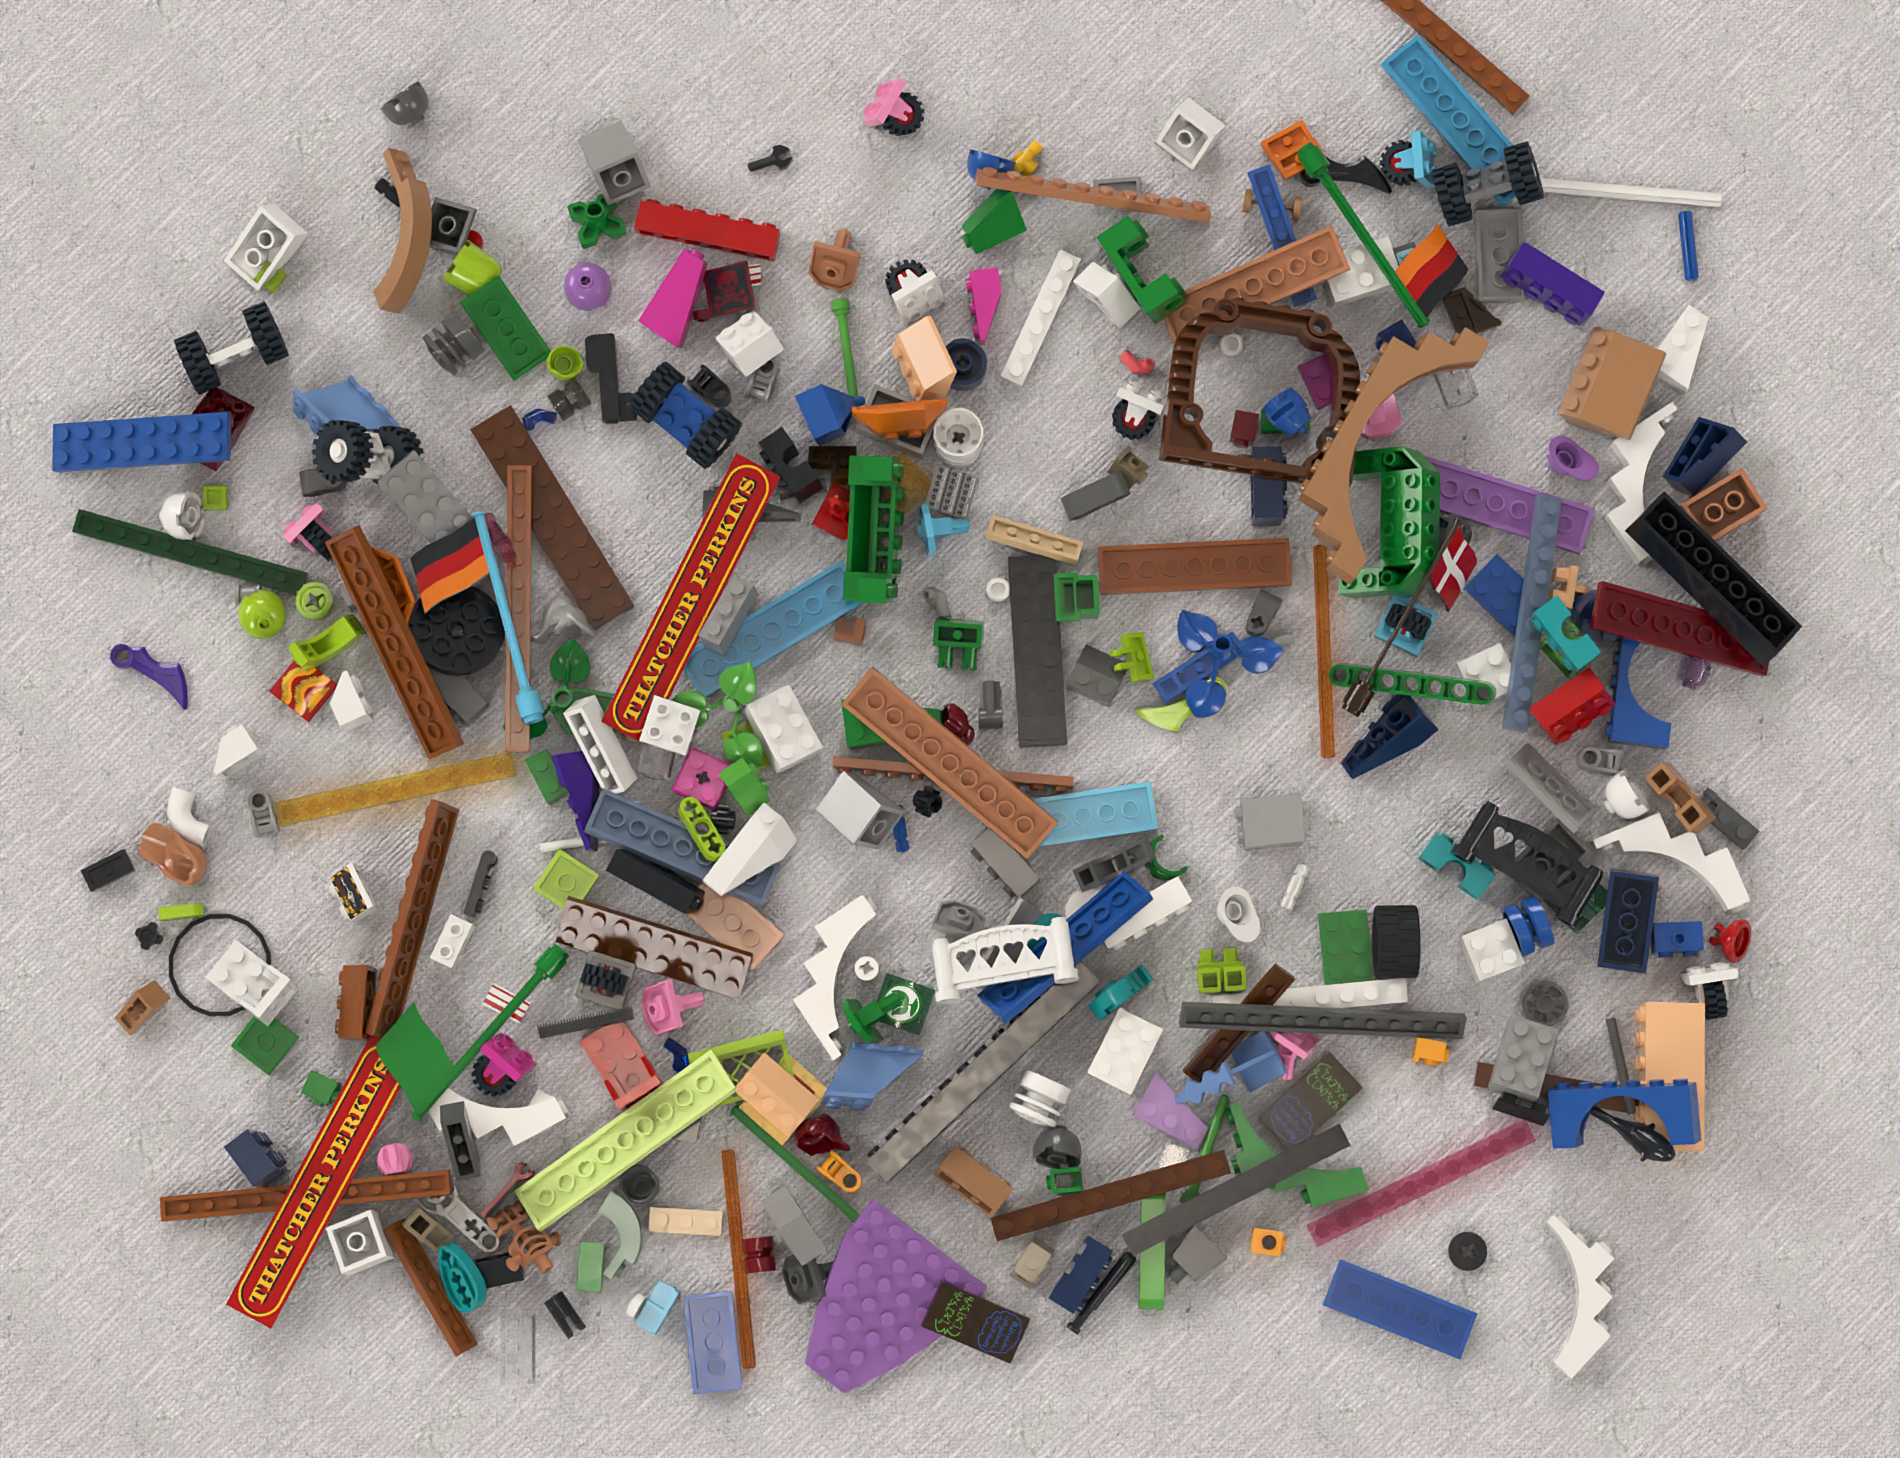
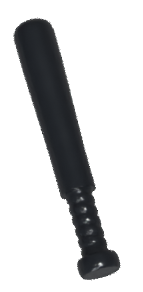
M1130 1252L1123 1253L1087 1300V1304L1072 1323L1069 1322L1067 1324V1327L1076 1335L1080 1333V1327L1085 1320L1088 1319L1094 1310H1097L1135 1264L1136 1257L1132 1256Z

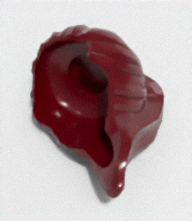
M955 703L945 705L942 710L944 726L969 746L974 740L975 732L973 727L969 725L966 713Z
M827 1114L807 1119L795 1131L794 1142L796 1146L810 1156L830 1152L834 1149L851 1150L850 1146L843 1141L839 1126Z

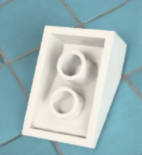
M262 205L224 262L257 291H260L266 282L268 283L276 274V271L281 269L296 253L308 233L277 205ZM268 260L271 262L270 266L261 276L260 281L256 282L254 280L255 276Z

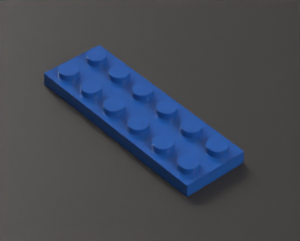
M1339 1259L1322 1304L1457 1359H1461L1478 1314Z

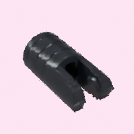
M562 1291L544 1302L568 1339L573 1337V1331L565 1320L567 1316L570 1317L578 1330L582 1331L586 1328Z

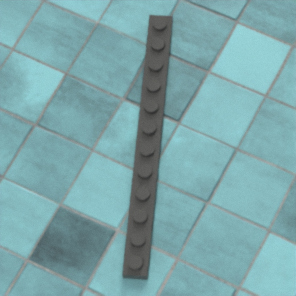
M1182 1002L1179 1025L1180 1028L1463 1039L1467 1017L1465 1013Z

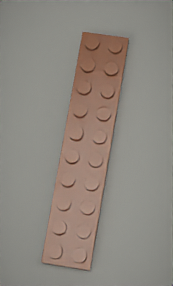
M874 667L867 672L842 702V706L1026 859L1029 858L1058 824L1059 821Z

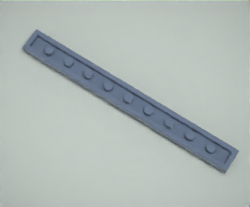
M1542 494L1536 495L1502 724L1504 729L1521 733L1528 732L1531 713L1529 708L1532 706L1542 631L1539 632L1533 626L1531 615L1547 603L1561 507V499Z

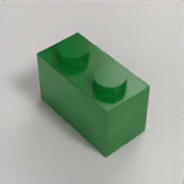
M547 749L525 759L548 805L569 796L566 787H561L553 759Z

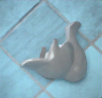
M559 596L546 606L541 628L536 634L531 635V642L542 645L545 638L551 632L557 635L572 634L573 636L569 640H577L578 637L586 633L590 637L595 638L596 634L589 626L584 612L580 608L573 606L572 600L567 596Z

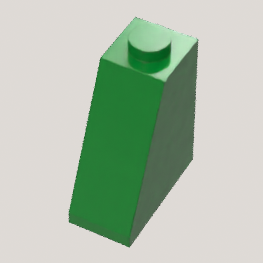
M996 189L962 224L965 234L961 235L966 248L971 247L974 253L978 254L1027 231L1013 192Z

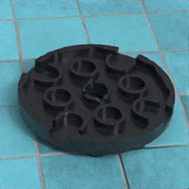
M473 586L439 602L426 614L420 597L414 605L408 627L427 666L448 675H469L486 668L499 654L505 637L499 607L490 596ZM452 625H459L462 627L463 633L452 634L450 627Z

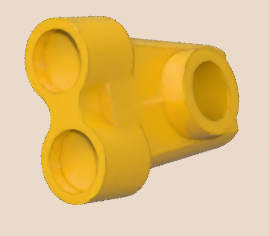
M1033 140L1025 152L1019 150L1011 159V161L1016 162L1014 170L1018 173L1021 172L1024 176H1029L1039 165L1033 158L1044 148L1036 140Z

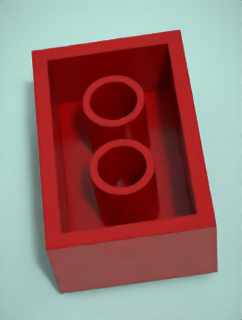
M1588 667L1529 709L1554 744L1557 745L1569 740L1572 734L1579 729L1587 728L1592 723V720L1607 714L1616 704L1592 669Z

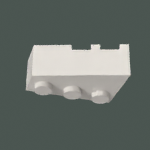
M1690 305L1687 306L1658 347L1659 350L1666 352V357L1657 377L1683 395L1689 388L1708 322V317Z

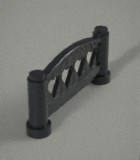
M1487 801L1481 806L1459 844L1455 843L1450 853L1470 865L1475 857L1481 859L1559 907L1555 917L1564 924L1576 928L1580 922L1579 916L1603 878L1602 874L1604 872L1594 865H1591L1589 868L1584 867L1557 840L1529 824L1499 815V807ZM1501 827L1504 833L1509 832L1512 834L1513 840L1495 849L1494 829ZM1517 840L1524 841L1525 846L1530 845L1533 847L1534 852L1532 855L1515 862V842ZM1541 852L1545 854L1546 858H1552L1555 864L1553 868L1536 875V854ZM1563 865L1567 871L1575 873V879L1557 888V867Z

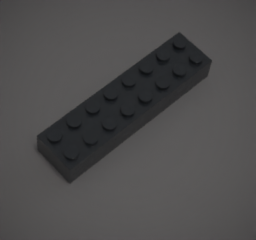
M1665 491L1625 530L1762 666L1774 658L1803 627Z

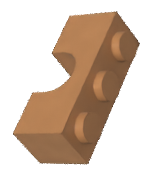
M1661 762L1644 777L1659 796L1665 797L1677 811L1675 815L1689 832L1700 833L1716 818L1672 763Z

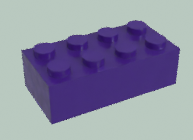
M1523 242L1513 252L1499 275L1507 285L1522 289L1526 297L1542 302L1547 310L1553 313L1558 312L1564 316L1566 322L1572 325L1577 324L1580 326L1593 314L1605 294L1600 288L1526 242Z

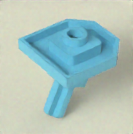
M928 504L920 505V524H916L918 538H922L923 544H925L927 558L935 556V539L945 538L951 534L969 532L970 523L967 519L951 520L950 517L931 519Z

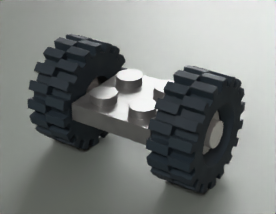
M1528 141L1504 148L1505 161L1494 162L1485 168H1474L1465 174H1461L1458 164L1453 163L1432 170L1438 201L1449 227L1473 220L1471 202L1510 190L1515 191V196L1520 205L1544 199L1540 174Z

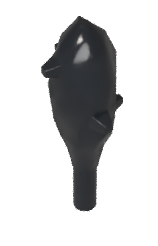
M1597 1106L1591 1109V1115L1610 1125L1641 1155V1162L1647 1159L1667 1162L1675 1158L1676 1153L1673 1145H1670V1142L1662 1134L1654 1131V1123L1646 1125L1645 1123L1627 1121L1614 1117Z

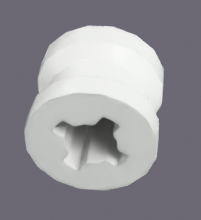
M869 956L860 958L855 964L857 977L865 982L874 980L879 973L877 961Z

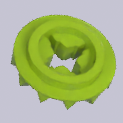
M311 581L308 584H303L302 588L296 591L297 596L294 602L297 611L305 618H321L328 613L332 606L333 596L331 590L322 582ZM309 593L318 596L316 598L318 607L312 603L308 604L310 601Z

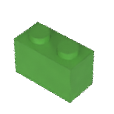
M740 758L721 771L719 776L748 817L757 811L763 803L767 804L771 801L766 793L770 789L762 778L759 780L756 778L760 774L753 763L748 765L743 758Z

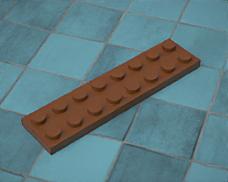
M1289 538L1098 547L1100 595L1292 586Z

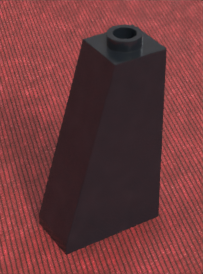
M617 849L606 868V871L684 914L698 911L703 904L702 897L705 891L672 870L625 849Z

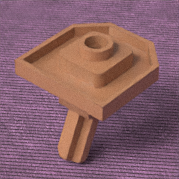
M847 229L838 230L834 245L818 241L814 242L808 273L817 285L843 291L855 284L861 253L847 250L851 238V232L847 231Z

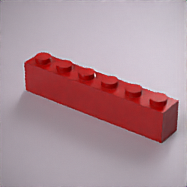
M647 199L646 202L640 201L634 226L636 234L775 262L780 230L774 224L762 223V225L753 224V221L750 219L739 218V221L730 219V216L716 213V216L707 214L702 209L684 210L683 206L677 204L664 206L660 205L659 201Z

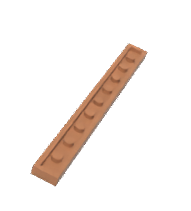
M984 167L983 170L977 168L975 175L976 186L1207 223L1210 222L1211 218L1209 205L1201 201L1190 203L1184 202L1177 197L1165 199L1152 193L1140 195L1132 190H1123L1122 192L1108 186H1100V188L1091 187L1084 182L1072 184L1059 178L1047 180L1039 175L1022 176L1015 171L997 173V170L991 167Z

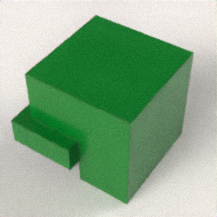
M1078 572L1054 574L1056 622L1098 619L1099 596L1097 575L1078 576Z

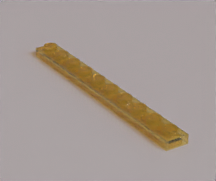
M512 752L279 801L275 802L279 825L283 827L516 777L517 774Z

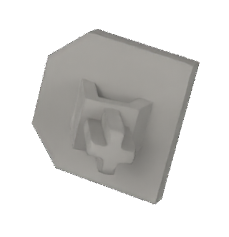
M953 900L940 903L931 929L945 933L948 943H954L961 938L982 931L986 918L978 908Z

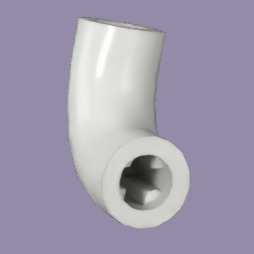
M172 788L167 809L171 828L186 841L204 848L210 835L211 825L199 822L192 816L191 807L195 794Z

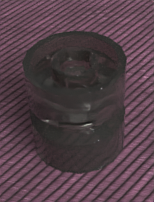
M576 378L564 384L563 390L556 389L547 395L563 422L575 415L576 409L581 411L592 404ZM572 393L576 402L571 404L566 395Z

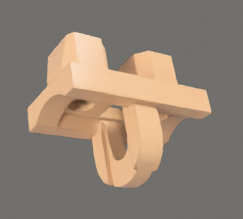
M1571 565L1566 568H1554L1552 570V581L1562 583L1561 591L1550 590L1548 601L1557 595L1567 609H1572L1574 595L1580 596L1589 592L1588 587L1576 584L1579 566Z

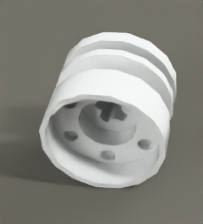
M953 408L945 411L937 418L934 425V449L937 456L945 464L953 467H964L972 464L980 456L983 449V426L980 419L972 411L964 408ZM957 437L959 440L963 438V443H954V438Z
M1024 1070L1019 1085L1026 1089L1027 1093L1026 1095L1014 1093L1013 1097L1023 1102L1021 1105L1010 1102L1008 1108L1017 1113L1019 1117L1034 1124L1055 1128L1057 1122L1048 1118L1049 1113L1060 1117L1061 1113L1053 1108V1104L1065 1105L1072 1090L1039 1074Z

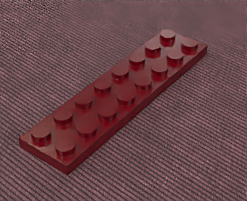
M1605 581L1598 582L1589 629L1758 676H1767L1769 662L1762 666L1706 610Z

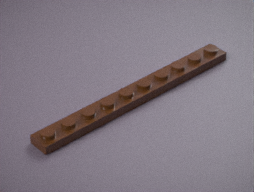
M1221 1150L1008 1212L990 1219L996 1240L1001 1241L1231 1174L1225 1150Z

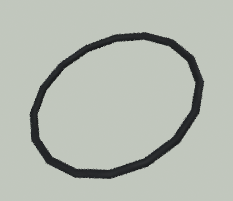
M209 914L191 922L176 937L169 954V978L176 995L190 1009L207 1016H231L245 1009L240 1006L231 1011L210 1012L194 1006L180 993L173 976V956L180 939L193 926L209 919L224 918L245 924L259 937L266 953V963L271 965V953L263 935L249 921L231 914Z

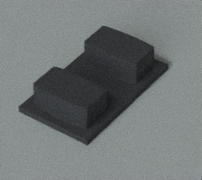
M1507 1092L1501 1095L1492 1108L1493 1110L1544 1126L1550 1115L1546 1114L1547 1105L1534 1102L1531 1108L1515 1104L1517 1096Z

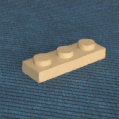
M650 1207L648 1231L722 1236L723 1212Z

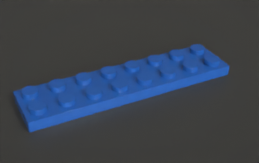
M228 412L53 424L52 471L54 472L231 461V413Z
M1124 871L1066 920L1069 925L1074 966L1153 900L1152 895ZM1046 938L1031 949L1038 959H1040L1047 944ZM1054 974L988 985L977 996L983 1004L1007 1024L1055 983Z

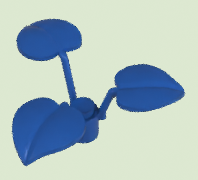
M1182 610L1179 615L1177 632L1181 644L1193 652L1200 651L1204 645L1206 647L1213 646L1212 653L1216 658L1210 683L1206 680L1198 679L1190 683L1186 689V703L1193 716L1197 718L1214 715L1223 707L1226 701L1225 689L1222 686L1214 685L1221 660L1228 659L1233 652L1237 657H1242V666L1247 671L1260 674L1272 668L1283 653V648L1280 645L1258 636L1243 639L1239 644L1240 652H1238L1229 636H1217L1216 623L1208 616L1191 613L1186 610Z

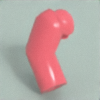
M1129 350L1120 356V359L1133 374L1147 375L1155 367V362L1151 358L1136 360Z

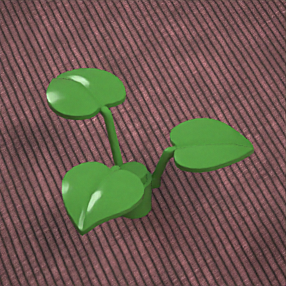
M751 661L726 668L720 674L719 685L726 696L711 706H706V697L697 691L679 693L671 700L700 710L695 728L701 727L707 722V711H711L720 705H723L728 712H735L736 715L732 729L733 738H729L724 742L725 754L733 763L743 758L748 765L753 763L756 769L762 766L763 747L759 738L750 732H741L737 735L739 718L742 713L741 707L743 704L751 702L757 692V680Z

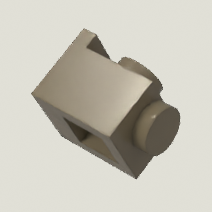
M1130 446L1116 458L1108 470L1109 474L1122 471L1129 490L1136 483L1140 485L1148 476V473L1145 471L1149 467L1130 452L1132 450Z

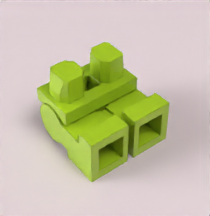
M1223 947V960L1215 961L1213 948L1200 949L1199 962H1196L1199 993L1221 992V986H1223L1225 992L1247 990L1245 965H1242V961L1238 959L1236 947Z

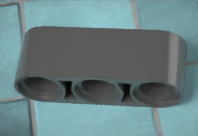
M1119 471L1063 496L1061 502L1069 521H1074L1129 496L1131 492L1122 471Z

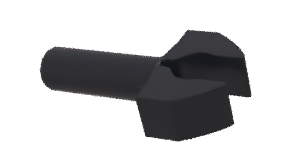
M783 145L773 146L771 156L748 163L749 171L753 172L771 165L779 167L780 171L787 169L792 163L793 158L789 157L781 160L778 157L780 154L790 152V149Z

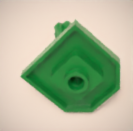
M893 992L878 1002L874 1000L865 1007H862L857 999H846L841 1005L845 1016L849 1020L848 1025L854 1033H857L867 1043H880L884 1039L875 1027V1024L883 1019L884 1014L901 1005L902 1001L899 995Z

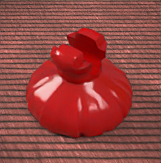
M1745 919L1735 920L1727 928H1724L1720 923H1716L1713 929L1721 933L1720 937H1710L1709 943L1713 946L1721 945L1723 954L1729 962H1740L1747 953L1751 942L1750 923Z

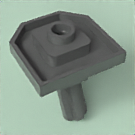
M795 1255L785 1257L782 1274L788 1295L798 1304L826 1297L822 1281L828 1277L833 1261L817 1264L816 1258L802 1266Z

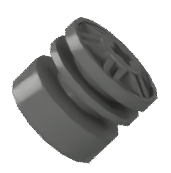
M452 312L441 321L446 330L444 334L433 328L431 331L437 339L433 341L428 334L424 335L422 339L437 363L455 376L458 370L452 363L456 361L464 368L466 365L461 357L463 354L474 360L485 349L464 322Z

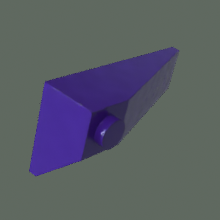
M583 751L554 755L552 759L561 787H566L570 795L567 800L569 808L578 815L575 823L584 847L587 851L597 852L598 838L584 833V830L599 798L600 784Z

